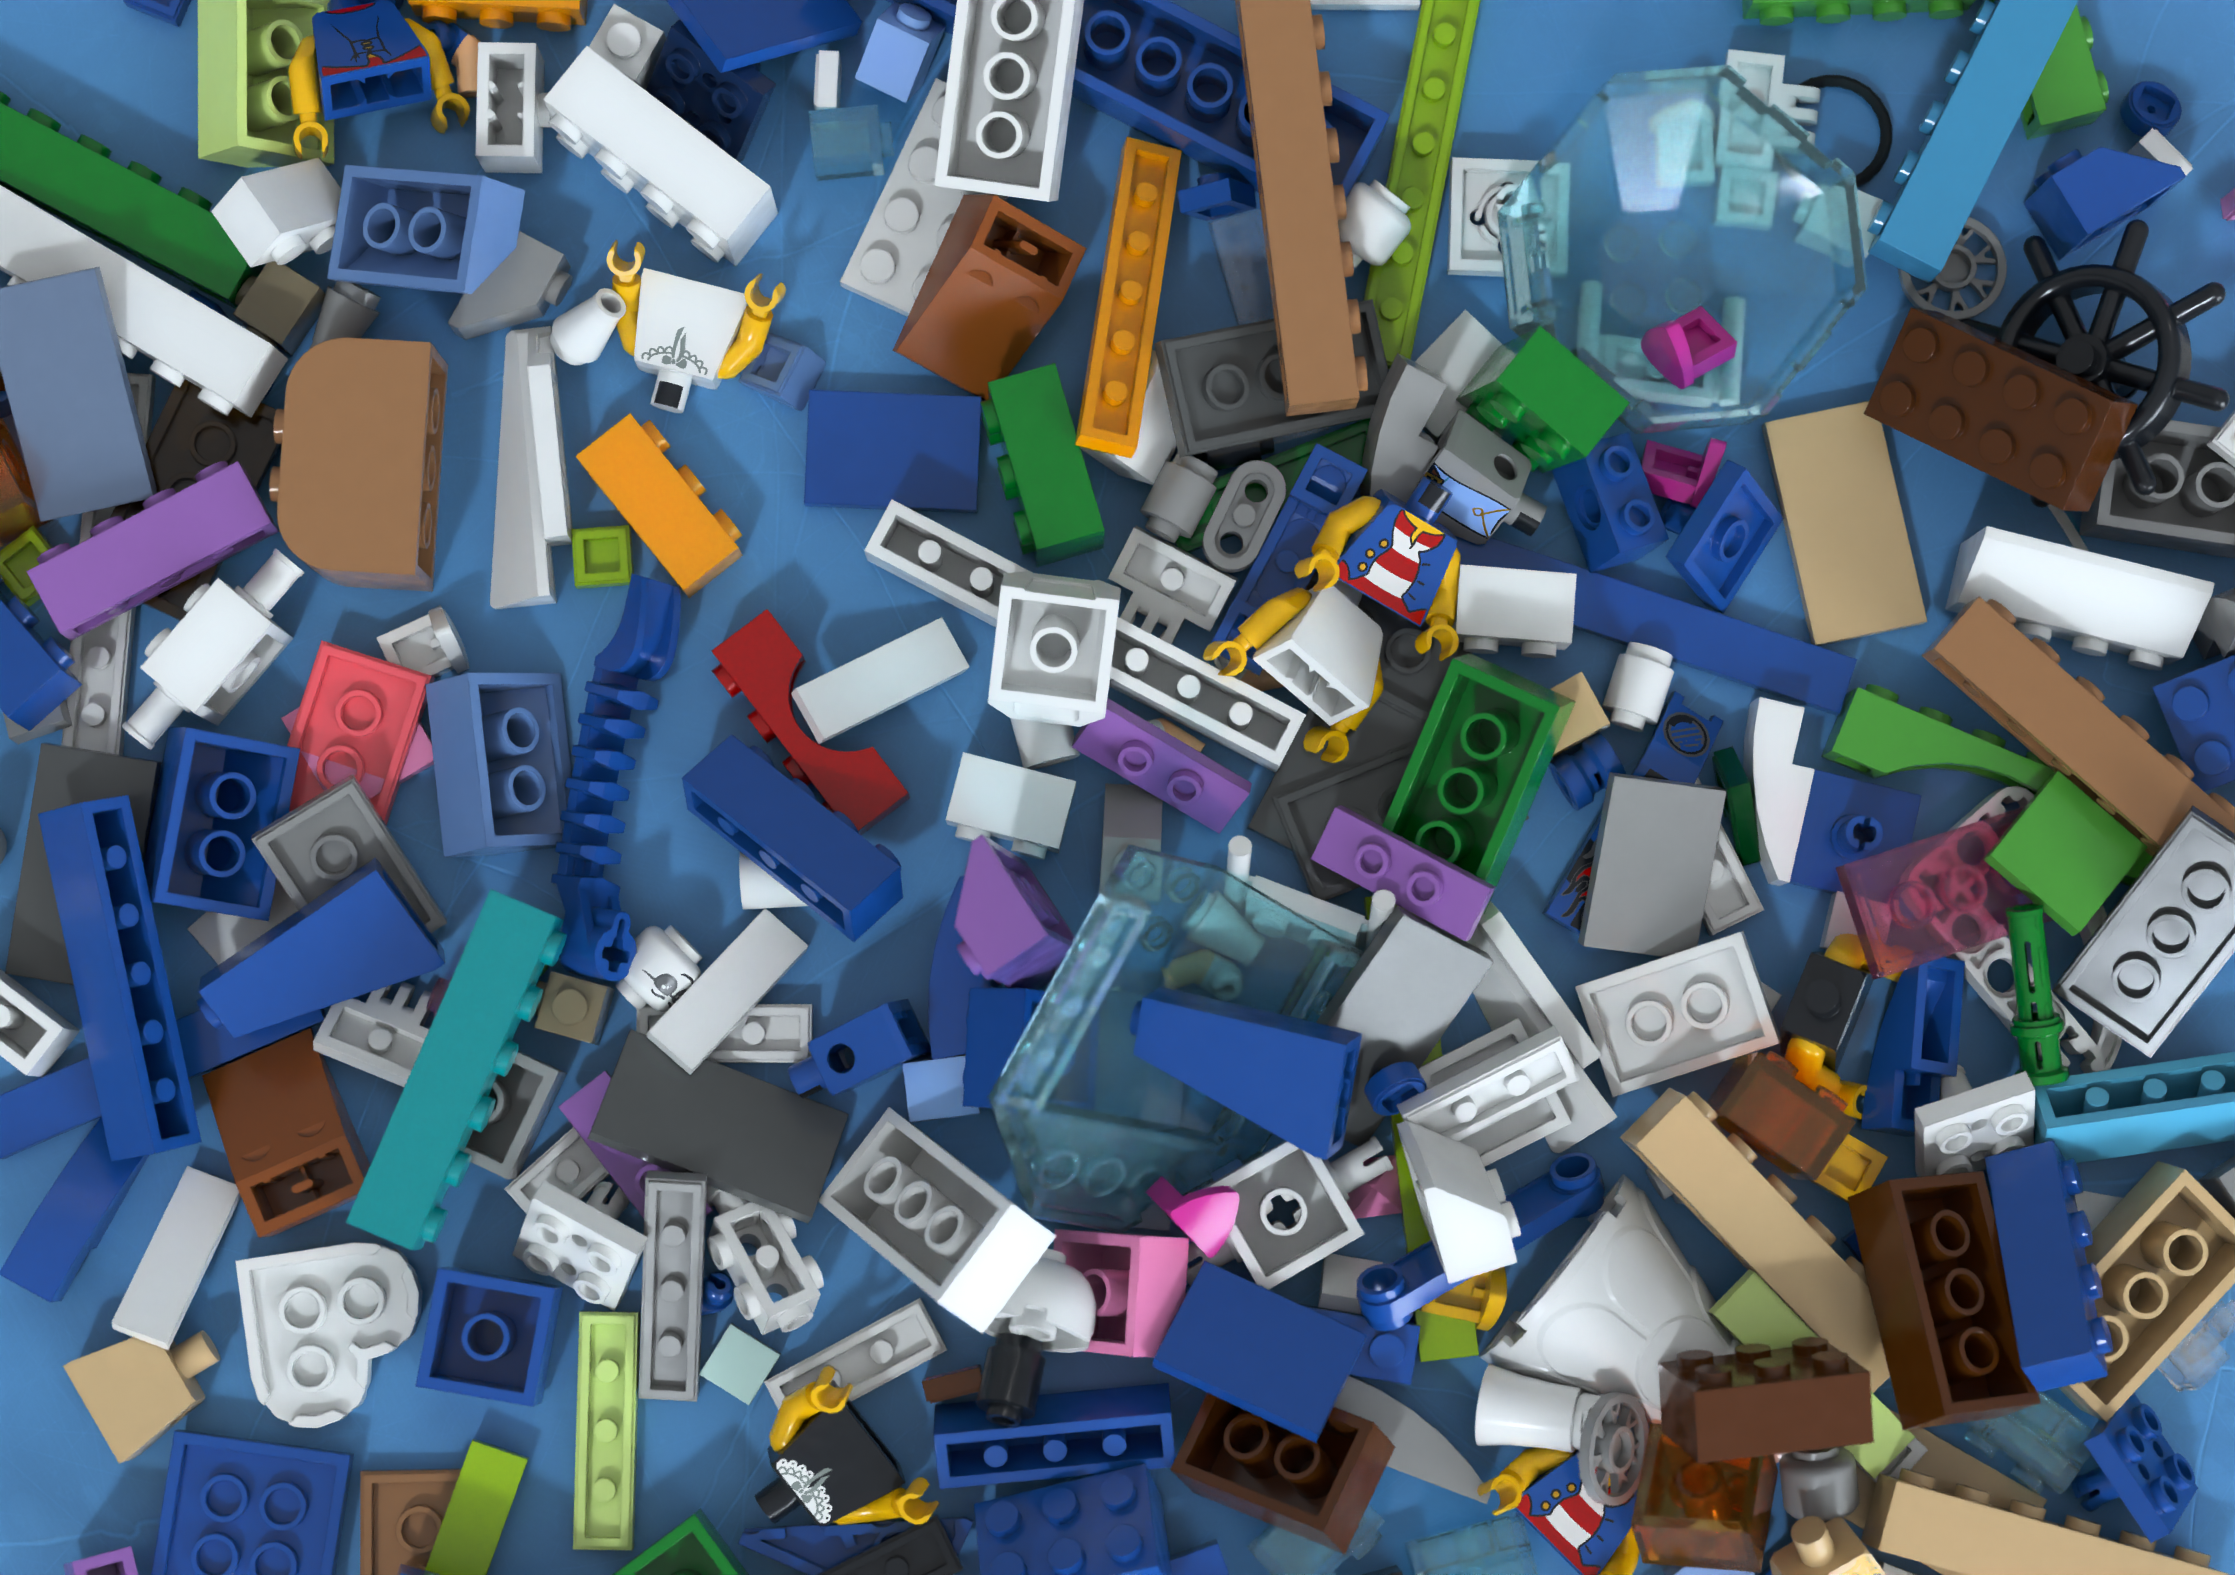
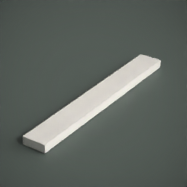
M127 373L146 445L152 429L156 377L151 374ZM115 506L82 513L80 543L92 537L90 530L94 526L110 518ZM136 607L71 640L70 655L74 658L75 663L68 669L82 685L66 699L72 726L63 729L61 745L123 755L125 729L122 725L126 721Z

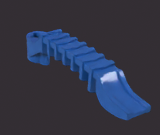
M636 574L631 575L620 626L608 646L595 657L593 679L586 682L584 689L588 692L585 712L579 713L578 723L582 726L578 745H573L571 755L575 756L572 777L567 778L565 785L566 788L570 789L567 808L561 811L560 820L564 822L562 841L557 842L555 852L560 854L557 873L552 874L550 882L557 884L565 909L561 932L567 934V938L559 956L562 966L571 974L609 981H619L625 978L637 954L636 941L629 932L631 925L630 915L625 911H621L619 901L620 886L603 879L604 865L620 864L622 854L607 847L609 833H624L626 825L623 821L612 816L614 801H628L630 795L628 789L617 784L619 770H634L636 764L634 758L623 753L625 739L644 738L646 731L644 727L629 720L631 710H657L659 700L643 691L636 690L638 680L657 681L668 672L676 652L681 614L680 587Z

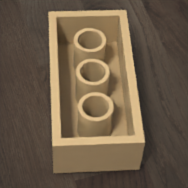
M2157 1161L2092 1231L2093 1245L2085 1247L2087 1263H2094L2103 1290V1298L2094 1300L2097 1317L2103 1316L2105 1318L2113 1343V1352L2105 1353L2109 1376L2059 1387V1389L2080 1410L2105 1422L2117 1412L2235 1284V1219L2186 1169Z

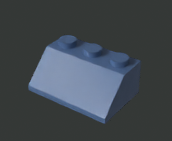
M345 165L327 279L338 282L472 294L516 248L525 190L483 175Z
M464 673L425 684L444 857L489 856L556 848L557 842L562 841L564 822L560 820L561 811L567 808L570 789L565 787L568 777H572L561 673Z

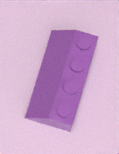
M984 835L974 839L971 844L955 921V927L964 941L956 945V947L976 976L981 973L987 980L992 978L998 985L1004 983L1007 988L1039 990L1088 957V955L1027 862Z

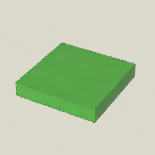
M2058 770L2050 775L1983 860L2034 904L2043 905L2044 912L2071 936H2074L2083 930L2147 849V846Z

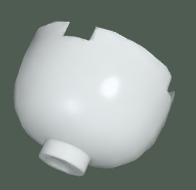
M1046 1249L1039 1261L1032 1267L984 1332L995 1338L1001 1333L1029 1336L1035 1340L1042 1341L1043 1351L1065 1353L1085 1351L1089 1348L1090 1338L1094 1333L1097 1305L1092 1287L1079 1270L1066 1264L1067 1256L1056 1250Z

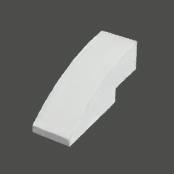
M1759 697L1749 705L1744 737L1743 769L1751 786L1758 831L1760 864L1768 884L1781 886L1789 883L1815 769L1792 764L1805 708Z

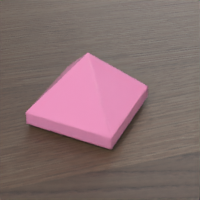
M1395 1155L1388 1156L1394 1168L1393 1170L1384 1172L1348 1193L1350 1199L1346 1202L1356 1219L1402 1213ZM1379 1157L1369 1158L1363 1162V1165L1365 1166Z

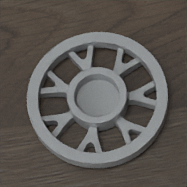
M1968 218L1964 228L1969 229V231L1964 236L1960 233L1942 271L1931 281L1933 284L1917 291L1912 283L1911 274L1898 268L1901 287L1913 306L1919 309L1939 311L1960 321L1967 318L1971 319L1981 314L1993 304L2003 289L2007 273V263L2000 241L1987 226L1973 218ZM1973 233L1979 235L1987 244L1976 256L1963 246ZM1990 249L1994 258H1986L1985 253ZM1977 264L1995 265V280L1987 281L1974 278ZM1967 285L1971 286L1982 300L1981 303L1972 308H1968L1959 292ZM1982 287H1989L1992 289L1990 293L1987 295ZM1937 289L1950 292L1951 297L1948 310L1931 305ZM1926 294L1927 300H1924L1921 295ZM1955 304L1960 307L1961 311H1954Z
M1610 1392L1602 1395L1593 1407L1589 1409L1584 1426L1581 1427L1580 1431L1582 1434L1577 1458H1579V1477L1582 1479L1588 1496L1599 1504L1617 1506L1626 1502L1634 1494L1642 1480L1649 1452V1429L1645 1412L1635 1397L1626 1393ZM1622 1404L1623 1407L1617 1421L1620 1405ZM1632 1427L1634 1429V1436L1632 1431L1630 1430ZM1630 1467L1629 1472L1626 1476L1624 1472H1626L1627 1469ZM1610 1475L1611 1494L1608 1495V1484Z

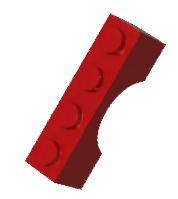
M768 609L712 650L720 664L711 671L732 698L742 691L755 710L748 714L747 718L768 744L777 737L788 751L790 756L783 760L782 764L791 776L801 780L807 786L812 783L825 800L821 805L832 813L839 811L846 815L856 826L860 835L864 834L910 799L907 790L874 747L847 752L831 750L811 740L800 729L794 716L791 693L806 661Z

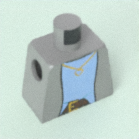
M1459 409L1436 439L1435 443L1439 447L1423 476L1433 479L1453 493L1436 521L1448 528L1453 535L1477 545L1486 544L1502 522L1528 536H1532L1540 525L1547 506L1522 493L1532 467L1530 460L1470 415Z

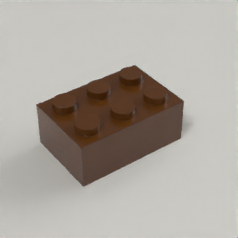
M1819 1337L1799 1338L1792 1341L1791 1348L1773 1350L1765 1344H1744L1735 1347V1354L1713 1356L1712 1352L1705 1350H1689L1678 1353L1676 1361L1658 1362L1662 1433L1697 1463L1874 1443L1870 1371L1848 1357L1847 1353L1841 1352L1828 1343L1827 1339Z
M1207 1392L1170 1470L1195 1494L1345 1554L1395 1446L1374 1422L1333 1407L1315 1443Z

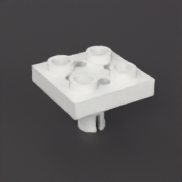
M1452 157L1450 162L1447 275L1561 279L1564 274L1566 162ZM1476 212L1474 219L1479 221L1482 214H1484L1485 223L1479 226L1474 225L1470 220V215ZM1531 214H1534L1533 219H1532V223H1531V226H1530L1529 224H1530V220H1531ZM1542 218V225L1537 227V223ZM1506 241L1503 243L1502 249L1509 250L1513 248V252L1507 255L1502 254L1498 250V243Z
M1957 1065V1077L1941 1078L1939 1101L1914 1109L1915 1172L1917 1176L1982 1171L1987 1169L1985 1157L2034 1145L2035 1088L2026 1071L1972 1089L1965 1075L1964 1068L1960 1065Z
M544 1180L532 1198L512 1255L522 1260L531 1271L539 1275L551 1276L573 1288L585 1301L593 1304H602L615 1312L626 1294L648 1239L645 1235L617 1221L621 1213L629 1205V1199L621 1188L618 1187L609 1203L605 1205L608 1200L606 1196L612 1189L613 1184L603 1181L595 1186L591 1197L585 1203Z

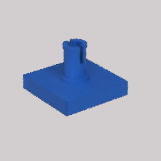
M1727 460L1697 508L1672 499H1668L1660 512L1666 530L1679 535L1665 557L1704 605L1724 613L1784 518L1745 467Z
M1815 769L1789 884L1830 894L1840 891L1852 894L1849 895L1852 897L1893 906L1892 909L1896 908L1899 898L1897 883L1900 874L1906 868L1922 795Z

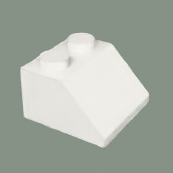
M1410 1121L1396 1124L1420 1212L1448 1283L1450 1284L1517 1263L1511 1239L1521 1236V1231L1511 1202H1506L1504 1189L1496 1168L1486 1171L1475 1148Z

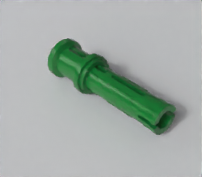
M2021 904L2010 906L2005 909V913L2008 918L2011 965L2018 1014L2012 1018L2010 1033L2017 1037L2020 1069L2015 1072V1075L2026 1071L2033 1086L2061 1083L2069 1079V1069L2067 1066L2062 1065L2059 1033L2064 1030V1021L2060 1018L2059 1013L2053 1012L2049 960L2043 923V905ZM2026 942H2029L2031 947L2034 986L2030 984ZM2032 1002L2037 1004L2036 1012H2033ZM2037 1041L2041 1043L2042 1060L2038 1058Z

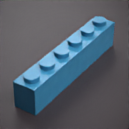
M1985 0L1969 28V31L1977 34L1969 53L1960 49L1944 77V81L1952 84L1948 95L1943 103L1936 99L1932 102L1919 126L1918 131L1927 136L1918 154L1908 150L1895 173L1893 181L1900 184L1901 187L1893 203L1891 204L1883 200L1867 229L1868 232L1876 235L1868 250L1869 254L1928 284L1942 271L2078 0H1995L1994 3Z

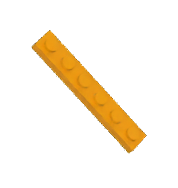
M1127 137L1122 146L1075 445L1127 458H1132L1137 449L1182 150Z

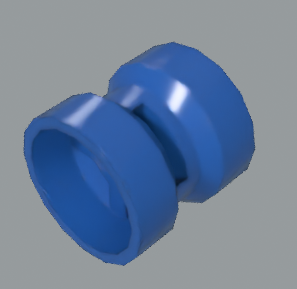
M1599 732L1584 740L1581 749L1572 755L1562 753L1549 763V769L1556 784L1570 805L1577 811L1592 803L1595 793L1606 789L1609 772L1626 774L1614 749Z

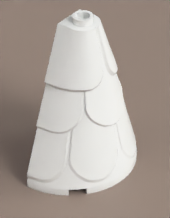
M1622 1174L1604 1197V1204L1601 1209L1588 1217L1587 1220L1592 1223L1526 1308L1522 1312H1513L1479 1357L1488 1364H1493L1524 1376L1556 1384L1581 1387L1583 1392L1602 1396L1610 1392L1630 1394L1641 1404L1648 1426L1654 1427L1655 1434L1668 1438L1662 1433L1658 1362L1676 1361L1678 1353L1689 1350L1710 1351L1713 1353V1356L1735 1354V1347L1741 1344L1709 1312L1716 1301L1696 1267L1688 1263L1646 1193L1637 1188L1633 1181ZM1622 1404L1620 1405V1409H1619L1618 1416H1619L1620 1413H1621V1410H1622V1407H1623ZM1787 1453L1734 1460L1756 1467L1763 1465L1767 1460L1776 1465Z

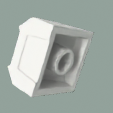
M1030 571L1004 574L999 599L988 704L1013 719L1077 727L1104 719L1121 588L1101 580L1038 574Z

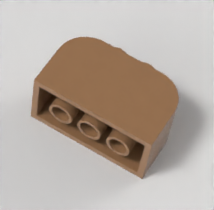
M364 338L330 339L317 344L305 352L296 362L289 375L286 385L284 409H277L274 416V440L276 444H282L280 467L273 466L270 473V499L272 502H277L279 530L289 549L320 576L337 585L356 588L433 592L448 364L431 342Z

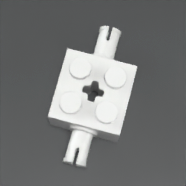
M278 549L272 552L271 557L243 589L240 586L233 589L219 578L211 586L208 583L201 585L185 603L184 610L187 614L173 630L165 628L147 646L145 655L148 659L140 668L155 680L153 684L157 688L131 718L123 723L122 727L149 750H152L157 740L183 710L188 713L192 711L194 714L218 726L294 639L271 620L274 615L270 610L305 572Z
M1375 1136L1371 1137L1366 1143L1331 1163L1328 1159L1322 1161V1159L1310 1155L1285 1140L1202 1188L1230 1186L1240 1195L1232 1230L1214 1257H1207L1193 1242L1189 1244L1188 1263L1199 1256L1203 1258L1198 1263L1187 1268V1282L1189 1285L1193 1284L1204 1260L1222 1267L1236 1259L1238 1264L1244 1261L1257 1285L1269 1290L1363 1236L1364 1232L1346 1201L1350 1199L1348 1193L1384 1172L1394 1169L1387 1155H1383L1365 1166L1363 1165L1365 1160L1383 1151ZM1277 1195H1280L1286 1202L1296 1199L1299 1207L1292 1212L1295 1222L1290 1226L1285 1227L1280 1220L1270 1223L1266 1215L1273 1210L1270 1200Z

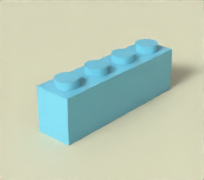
M2235 1052L2071 1075L2068 1080L2061 1083L2034 1086V1145L2054 1140L2065 1160L2074 1159L2076 1163L2235 1140Z

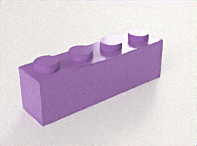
M227 461L212 464L196 474L195 479L197 483L176 493L174 488L160 491L146 499L142 504L145 510L126 520H123L122 516L111 517L94 526L90 530L92 537L72 548L69 543H63L38 556L37 561L39 565L26 572L59 633L71 641L278 533L279 530L247 471L239 461L228 465Z

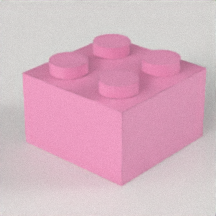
M1055 1229L1054 1250L1067 1256L1066 1264L1079 1270L1092 1287L1097 1305L1094 1333L1090 1338L1089 1348L1082 1352L1128 1357H1155L1186 1297L1189 1238Z

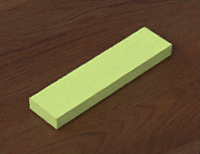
M1750 1269L1709 1310L1711 1315L1741 1345L1765 1344L1773 1350L1791 1348L1792 1341L1795 1339L1818 1337ZM1871 1392L1874 1443L1842 1447L1850 1451L1854 1455L1855 1461L1870 1477L1875 1479L1915 1436L1909 1430H1903L1898 1418Z
M579 1312L573 1550L634 1549L640 1312Z

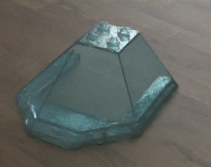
M1129 844L1098 895L988 1096L1029 1215L1039 1220L1124 1233L1143 1222L1140 1213L1155 1203L1145 1192L1161 1176L1182 1196H1185L1214 1182L1211 1173L1238 1158L1242 1164H1245L1261 1155L1273 1133L1133 1054L1136 1036L1130 1033V1020L1136 1003L1139 1000L1142 1001L1143 996L1159 987H1165L1316 1022L1364 952L1219 866Z

